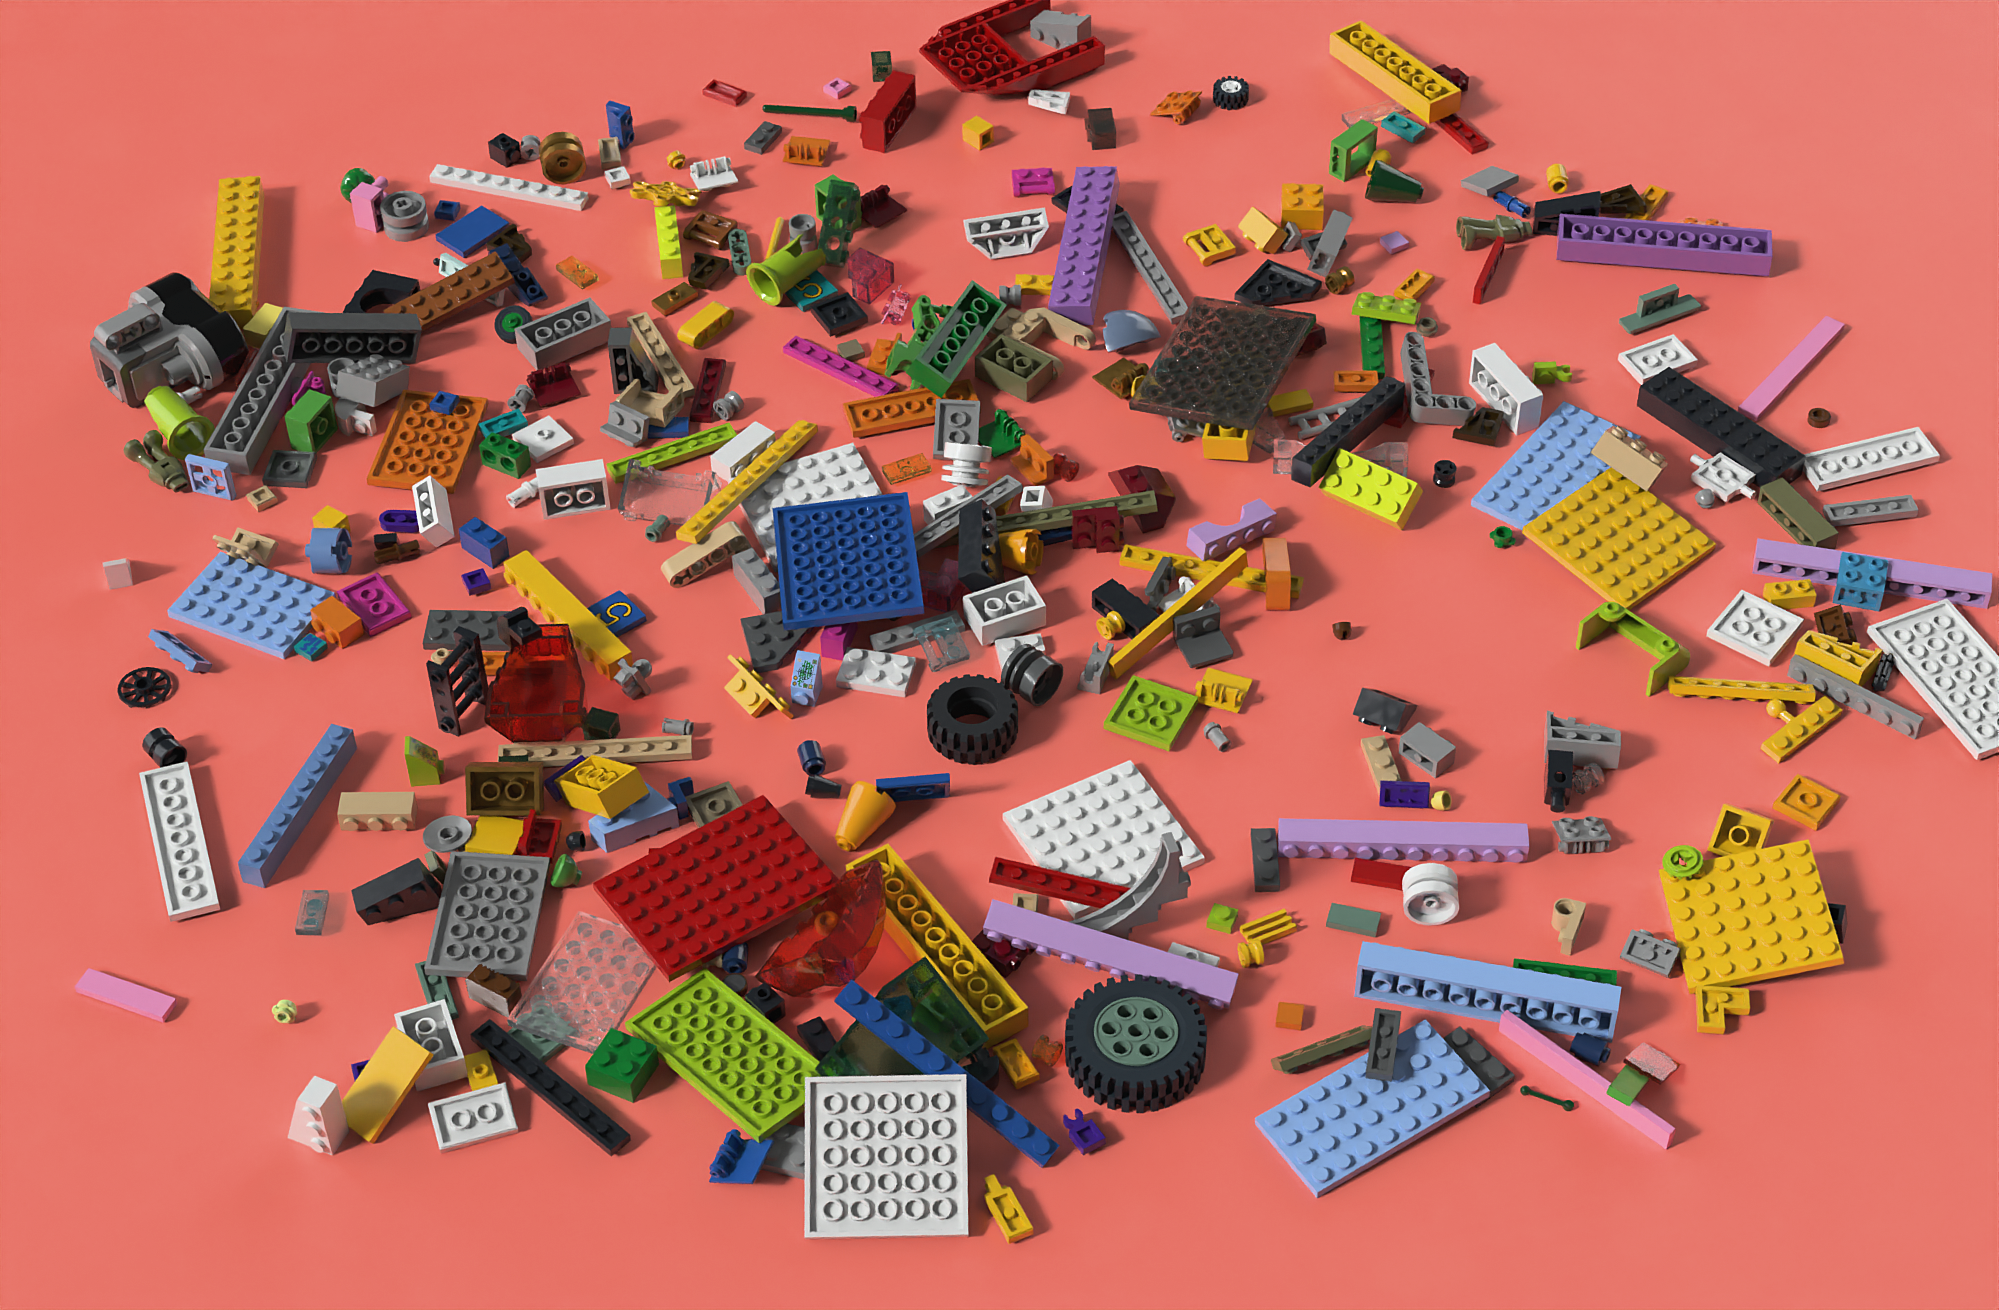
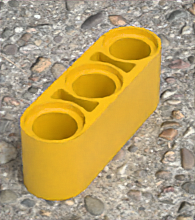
M713 301L680 327L677 338L694 349H699L732 322L734 311L717 301Z

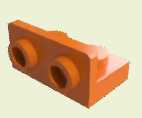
M897 332L894 341L877 338L867 364V370L876 374H885L887 358L897 340L902 341V333Z
M1029 434L1022 436L1021 454L1012 457L1011 463L1034 486H1039L1053 479L1054 458Z

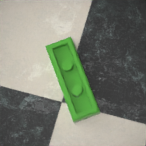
M1630 1059L1610 1084L1606 1094L1626 1106H1630L1654 1072Z

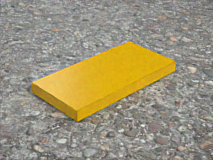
M393 1026L342 1100L348 1127L368 1142L374 1144L434 1054Z

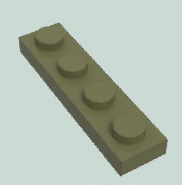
M1361 1025L1270 1059L1272 1067L1284 1074L1297 1071L1299 1069L1298 1066L1302 1064L1313 1065L1322 1061L1321 1057L1329 1054L1330 1056L1341 1055L1345 1053V1048L1365 1046L1368 1044V1040L1371 1039L1372 1027Z

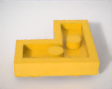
M1696 985L1698 1033L1724 1034V1014L1749 1015V989Z

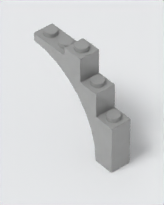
M1172 832L1162 834L1160 847L1153 863L1144 876L1131 889L1100 910L1068 922L1129 940V933H1132V927L1158 921V910H1161V904L1188 897V887L1191 886V880L1188 872L1183 871L1179 857L1183 855L1180 842L1175 841Z

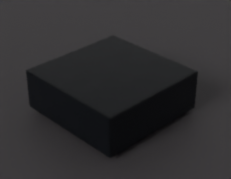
M397 533L374 535V544L377 550L392 547L394 543L400 544Z

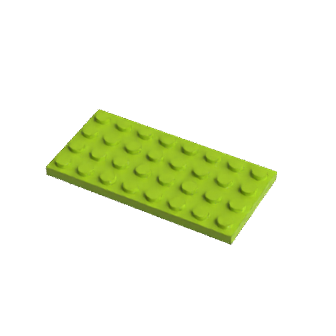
M703 968L625 1022L628 1032L636 1038L656 1045L658 1057L758 1143L765 1140L805 1110V1077H837L706 968Z

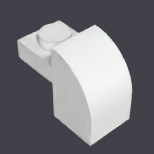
M340 398L337 401L335 413L339 430L343 434L350 436L353 431L373 436L377 432L374 415L366 413L365 404L345 398Z

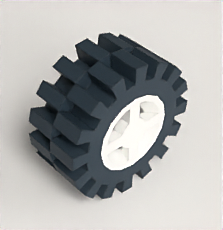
M1224 76L1221 77V80L1217 79L1214 82L1213 102L1216 103L1217 107L1221 105V109L1227 107V110H1230V108L1237 110V107L1241 109L1243 105H1247L1249 85L1243 78L1238 80L1237 76L1234 78L1228 76L1226 79Z

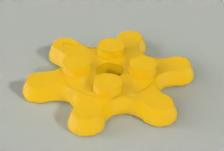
M635 181L633 182L634 189H630L631 198L654 201L653 204L656 206H668L669 203L675 206H695L701 195V191L696 188H681L671 181H662L661 184Z

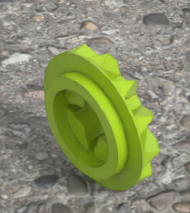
M1689 845L1675 846L1669 849L1663 856L1662 864L1664 871L1669 874L1670 878L1676 876L1681 880L1682 877L1688 876L1691 879L1693 874L1700 873V868L1703 866V856L1695 847ZM1679 858L1687 863V867L1679 864Z

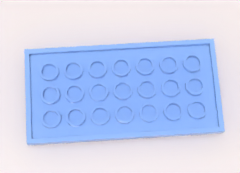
M1563 401L1471 499V506L1523 530V527L1610 468L1608 464L1590 452L1604 432L1612 426L1617 427V425ZM1626 430L1628 432L1627 436L1634 441L1636 438L1640 440L1641 436Z
M1426 1019L1398 1035L1392 1081L1365 1078L1368 1053L1255 1118V1125L1316 1198L1321 1197L1490 1096V1090Z

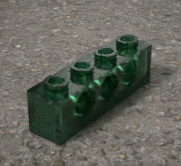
M830 179L818 249L822 248L826 256L824 266L844 269L845 263H848V244L853 239L852 222H855L857 217L855 206L856 202H859L861 195L859 186L853 182ZM847 199V205L844 208H839V202ZM838 220H843V226L840 229H835V223ZM835 240H839V247L835 250H832V242Z

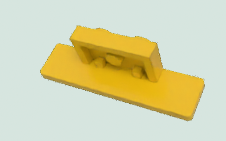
M730 654L727 658L739 669V672L724 687L727 692L754 718L772 702L783 714L792 719L794 715L788 710L791 706L782 697L779 699L775 697L777 691L768 683L764 685L761 682L764 678L755 670L750 671L748 669L750 664L741 656L735 658Z

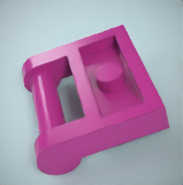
M1021 168L1012 170L1014 197L1020 196V194L1035 193L1055 195L1052 168Z

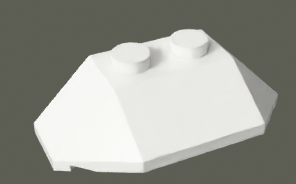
M1045 207L963 220L967 241L990 260L1031 254L1049 228Z

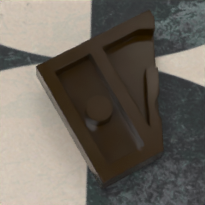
M1630 184L1601 193L1599 212L1600 214L1647 212V206Z
M511 224L486 243L488 251L508 244L520 263L532 255V248L525 242L523 235L518 233L515 224Z
M1482 407L1474 416L1465 420L1464 426L1460 429L1456 427L1453 430L1452 438L1494 447L1504 418V411Z

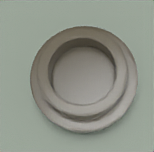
M1424 317L1417 323L1416 331L1424 337H1429L1437 333L1438 326L1433 318Z

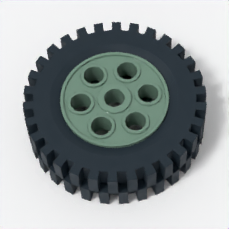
M1135 974L1134 981H1129L1128 975H1121L1120 982L1117 983L1114 977L1108 978L1107 986L1104 987L1101 982H1098L1094 985V993L1090 989L1084 991L1083 999L1078 997L1075 1001V1008L1071 1007L1069 1011V1019H1066L1065 1024L1066 1067H1068L1071 1079L1074 1078L1076 1087L1078 1089L1083 1087V1094L1088 1098L1094 1094V1102L1099 1105L1106 1100L1108 1109L1115 1110L1116 1104L1122 1105L1121 1112L1129 1113V1107H1136V1113H1144V1106H1150L1151 1112L1158 1111L1159 1103H1162L1167 1108L1172 1106L1173 1097L1179 1102L1184 1099V1091L1190 1094L1193 1091L1194 1083L1198 1084L1201 1073L1203 1074L1207 1045V1025H1205L1204 1014H1200V1007L1197 1002L1192 1004V996L1187 993L1182 997V988L1177 985L1171 990L1170 982L1167 980H1163L1160 985L1157 984V977L1149 976L1148 981H1142V975Z

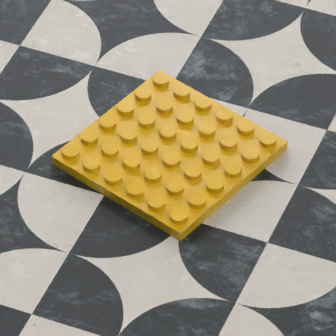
M1612 467L1529 522L1522 530L1525 536L1605 600L1616 602L1627 610L1638 605L1711 553L1716 547L1714 541L1649 491H1645Z
M1809 839L1704 860L1700 873L1693 874L1691 879L1688 876L1682 877L1681 880L1676 876L1670 878L1664 869H1659L1677 947L1680 948L1681 952L1680 959L1689 994L1695 993L1696 985L1730 987L1844 964L1842 951Z

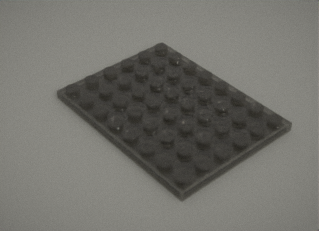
M1195 296L1129 402L1130 410L1253 430L1316 322V314Z

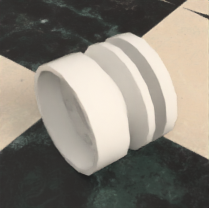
M945 442L944 457L952 459L953 465H943L942 469L952 470V475H942L941 480L957 486L962 484L965 487L988 485V479L979 478V473L989 474V470L980 468V463L991 461L992 447Z

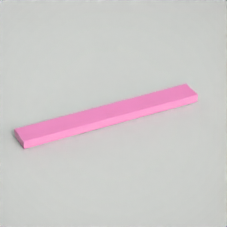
M1825 316L1738 407V412L1758 421L1844 330L1845 324Z
M1509 1010L1501 1014L1499 1025L1501 1033L1667 1150L1672 1145L1675 1127L1636 1100L1630 1106H1626L1610 1097L1606 1092L1611 1082Z

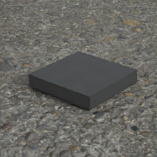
M273 450L262 479L263 486L307 488L317 461L316 452Z

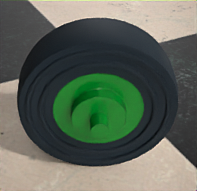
M516 305L508 306L498 313L494 323L495 331L504 342L517 344L515 328L530 323L533 319L525 308Z

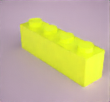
M675 205L654 207L662 279L682 278L683 270Z

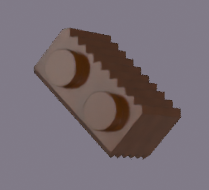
M479 964L465 980L468 998L509 1019L523 1005L520 984L511 981V978L507 979V976L503 977V974L499 975V972L495 973V970L491 971V968H487L483 964Z

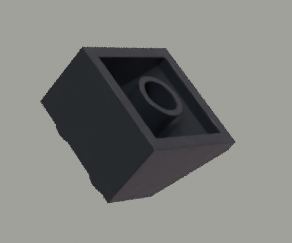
M1362 687L1353 715L1358 716V721L1371 726L1374 722L1381 725L1380 730L1393 734L1394 731H1403L1418 705L1374 688Z

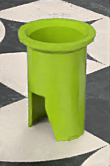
M804 234L798 235L761 264L752 263L747 267L746 274L751 288L768 305L776 306L781 303L785 292L819 267L825 265L826 256L822 248L801 254L803 250L800 239Z
M158 386L152 389L144 402L153 420L157 423L159 431L168 440L169 451L177 459L184 461L188 454L196 456L205 454L204 448L215 430L214 424L207 417L198 415L169 386Z

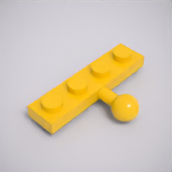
M1824 695L1797 717H1794L1786 711L1783 701L1773 699L1767 704V713L1773 718L1780 717L1787 724L1765 740L1760 749L1779 764L1840 717L1843 710Z

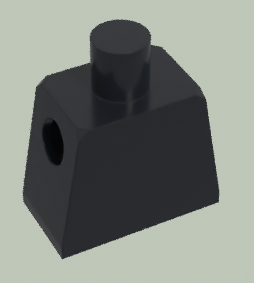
M1548 750L1544 770V803L1550 805V810L1556 813L1563 812L1565 806L1569 805L1572 791L1573 751Z

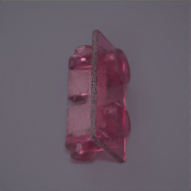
M901 283L896 291L892 289L887 299L890 304L886 303L881 312L884 315L881 322L882 325L885 319L890 321L892 325L899 324L911 301L910 294L900 290Z

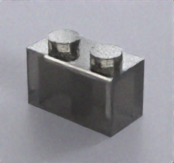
M1112 108L1088 109V117L1084 118V128L1086 130L1087 142H1091L1092 150L1115 149L1116 128Z

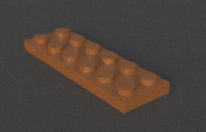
M495 251L383 311L384 313L417 314L422 329L421 332L509 287L515 281Z

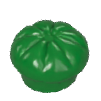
M362 168L349 170L340 185L342 196L352 203L350 199L352 190L361 182L371 185L375 178Z

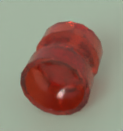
M1061 452L1056 453L1053 456L1054 474H1059L1061 479L1066 482L1072 481L1078 474L1079 463L1073 459L1069 460Z

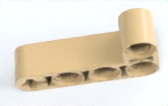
M729 521L705 535L697 544L693 543L667 559L661 565V571L671 587L680 588L728 557L750 549L752 546L738 524L734 521Z

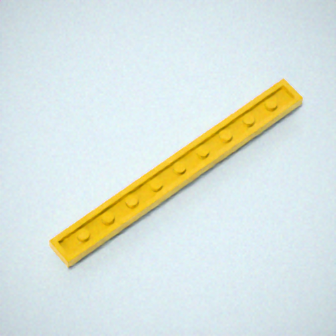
M798 420L676 531L677 540L697 544L818 432L817 424Z

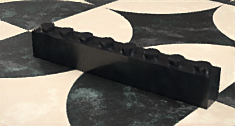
M1388 376L1381 380L1292 458L1291 480L1307 487L1313 486L1326 474L1339 448L1351 452L1404 405L1405 383Z

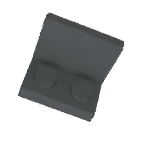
M1217 606L1173 618V638L1190 668L1233 657L1234 652L1220 630V610Z

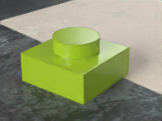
M1214 903L1207 919L1206 928L1231 934L1238 917V909Z

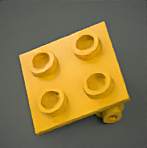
M1208 667L1202 681H1197L1195 690L1197 692L1195 696L1198 697V703L1238 714L1253 679Z

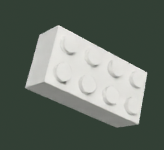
M1496 343L1473 350L1469 384L1492 409L1504 411L1503 421L1516 436L1538 428L1543 401L1542 391L1530 381L1529 377L1518 368L1517 364Z

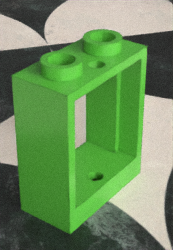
M1361 119L1332 140L1329 174L1346 182L1369 165L1372 154L1376 151L1378 127ZM1358 146V150L1352 154V150Z

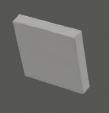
M1490 166L1462 179L1461 187L1488 197L1518 183L1519 176L1501 168Z

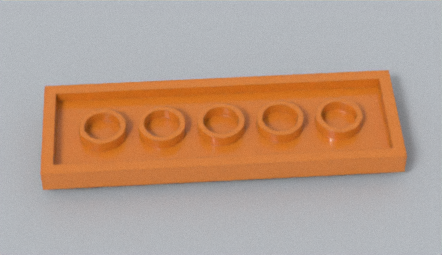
M970 379L953 382L942 398L924 387L843 403V410L852 436L857 438L934 423L936 399L978 401Z

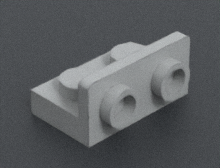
M614 401L609 406L608 423L600 426V432L625 443L629 447H635L647 441L650 417Z
M1632 929L1621 952L1620 959L1669 978L1673 966L1681 953L1677 944L1668 939L1661 941L1653 938L1654 935L1646 930L1639 929V931Z

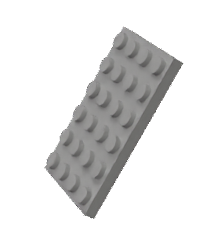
M451 851L425 963V975L468 977L479 964H483V966L491 968V971L495 970V973L499 972V975L507 976V979L527 981L550 869V857Z

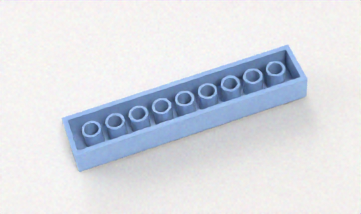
M1362 941L1357 964L1354 997L1500 1023L1501 1014L1509 1010L1537 1030L1575 1036L1577 1032L1581 1034L1587 1033L1612 1043L1621 987L1608 983L1603 984L1557 974L1535 972L1533 970L1518 969L1505 965H1495L1454 956H1444L1426 951L1422 952Z

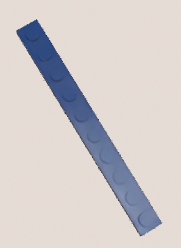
M852 979L835 998L834 1002L925 1075L966 1074L967 1109L1041 1168L1060 1145Z

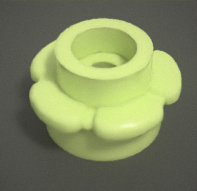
M280 1000L277 1005L273 1006L272 1014L280 1023H292L296 1019L295 1016H297V1007L290 1000Z

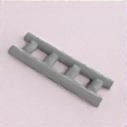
M1362 397L1289 417V425L1298 424L1302 430L1297 433L1300 440L1319 435L1333 423L1327 417L1328 415L1338 413L1341 416ZM1318 418L1322 425L1311 428L1307 421Z

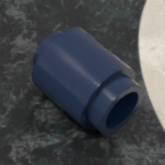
M814 740L804 741L797 748V754L803 771L811 776L822 774L825 770L826 761L819 742Z
M746 942L738 944L723 953L722 968L726 972L740 974L747 969L748 944Z
M1577 1032L1572 1041L1570 1052L1574 1053L1575 1057L1600 1066L1601 1062H1607L1611 1049L1608 1048L1607 1041L1587 1033L1581 1034Z

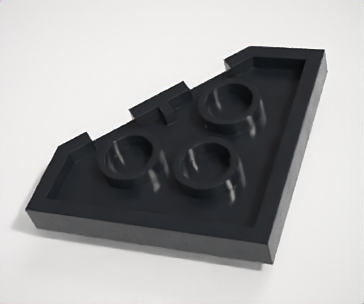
M1267 259L1235 292L1234 300L1251 307L1309 300L1321 289L1322 281Z

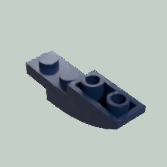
M508 244L488 251L489 255L496 251L512 275L515 283L507 288L523 304L530 307L548 299L547 294L528 267H523Z

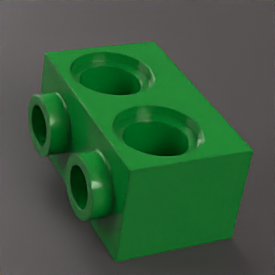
M491 432L479 445L482 465L517 479L531 467L529 447Z

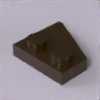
M695 252V261L691 264V272L688 276L689 285L707 289L730 267L729 260Z

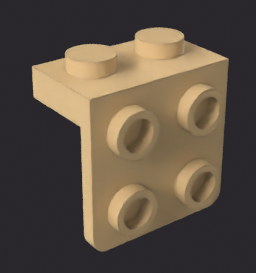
M237 527L231 540L214 535L212 538L217 543L216 547L227 552L226 555L235 559H244L254 566L260 565L266 568L279 545L275 540Z

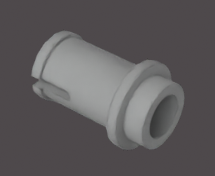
M664 718V722H662L663 733L693 734L694 723L690 722L689 719L682 721Z
M1210 722L1204 727L1205 738L1210 739L1219 752H1225L1231 747V740L1221 731V726L1218 723Z

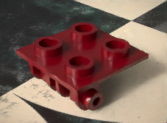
M882 184L875 190H871L861 196V218L875 228L908 211L888 195L890 192L888 185Z
M562 362L561 364L554 365V369L552 366H549L550 372L543 368V371L542 369L534 372L531 371L527 375L528 379L526 381L533 390L540 407L581 395L570 373L571 367L569 363L565 364Z

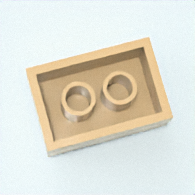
M1610 427L1604 432L1590 453L1645 491H1648L1654 486L1668 466V463L1665 462L1666 458L1656 451L1652 453L1646 449L1647 445L1636 438L1634 441L1627 436L1628 432L1622 427Z

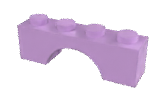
M1259 498L1242 506L1240 521L1236 524L1222 526L1205 521L1189 528L1186 546L1202 561L1208 560L1274 531L1277 513Z

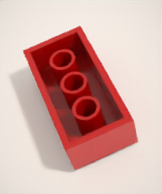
M893 70L889 77H886L882 87L878 88L876 95L869 101L867 108L861 112L859 117L862 129L860 133L862 148L885 154L917 108L915 75Z

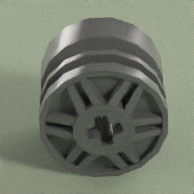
M1023 644L1015 649L1005 662L1001 672V682L1008 689H1011L1013 693L1020 694L1030 704L1040 706L1051 699L1057 691L1063 677V666L1050 656L1044 655L1042 651L1037 650L1031 644Z

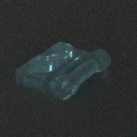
M951 616L919 626L912 631L915 639L919 640L930 662L928 666L932 672H937L943 667L967 660L970 657V652ZM932 633L943 657H937L927 637L928 634Z

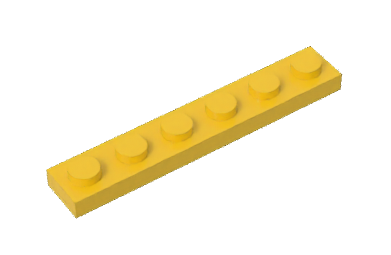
M1668 676L1667 683L1669 693L1678 697H1685L1688 694L1697 695L1701 698L1721 696L1727 700L1735 699V697L1745 698L1749 701L1780 699L1781 701L1789 700L1798 704H1806L1808 702H1815L1816 696L1813 684Z

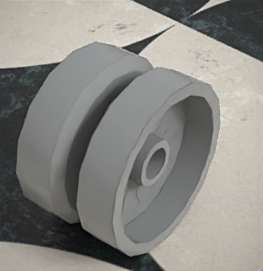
M399 191L388 195L382 200L380 209L384 231L390 239L399 242L414 241L428 232L429 220L426 203L419 193Z

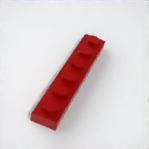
M995 857L989 877V883L1100 909L1117 900L1131 889L1000 857Z

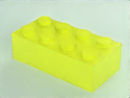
M1341 448L1338 449L1318 487L1325 496L1400 530H1403L1423 493L1422 488L1417 482Z

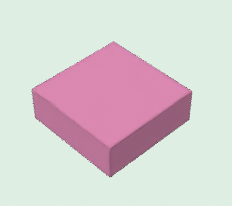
M838 77L823 86L824 92L837 100L852 91L851 85Z

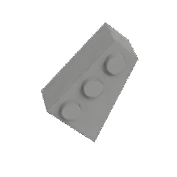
M1044 10L1030 21V37L1060 50L1091 37V15L1078 16L1077 13L1068 15L1059 11Z
M1547 710L1544 728V763L1547 760L1548 750L1573 751V765L1618 769L1621 731L1590 723V726L1580 724L1573 717H1568V720L1555 717L1554 712Z

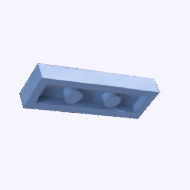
M151 629L148 637L155 642V646L169 652L172 659L185 664V669L193 673L210 671L212 663L169 631Z

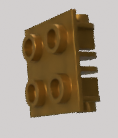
M1122 358L1095 374L1092 378L1122 400L1131 394L1132 384L1136 377L1149 376L1147 374L1149 366L1146 363H1139L1135 366L1126 358Z

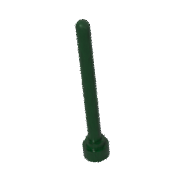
M763 105L762 107L763 112L843 117L847 122H856L857 119L856 106H847V108L844 107L843 109Z

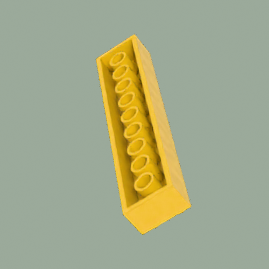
M261 176L219 179L208 314L210 323L215 321L225 331L243 329L257 312L265 196Z
M888 843L846 865L847 885L937 993L958 1009L957 1017L972 1035L979 1040L983 1048L986 1047L988 1049L1029 1027L1027 1005Z

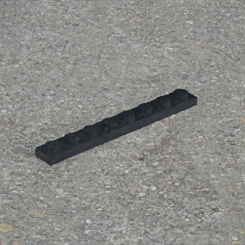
M491 1019L470 1034L471 1040L482 1050H487L494 1060L611 1157L631 1141L630 1134Z

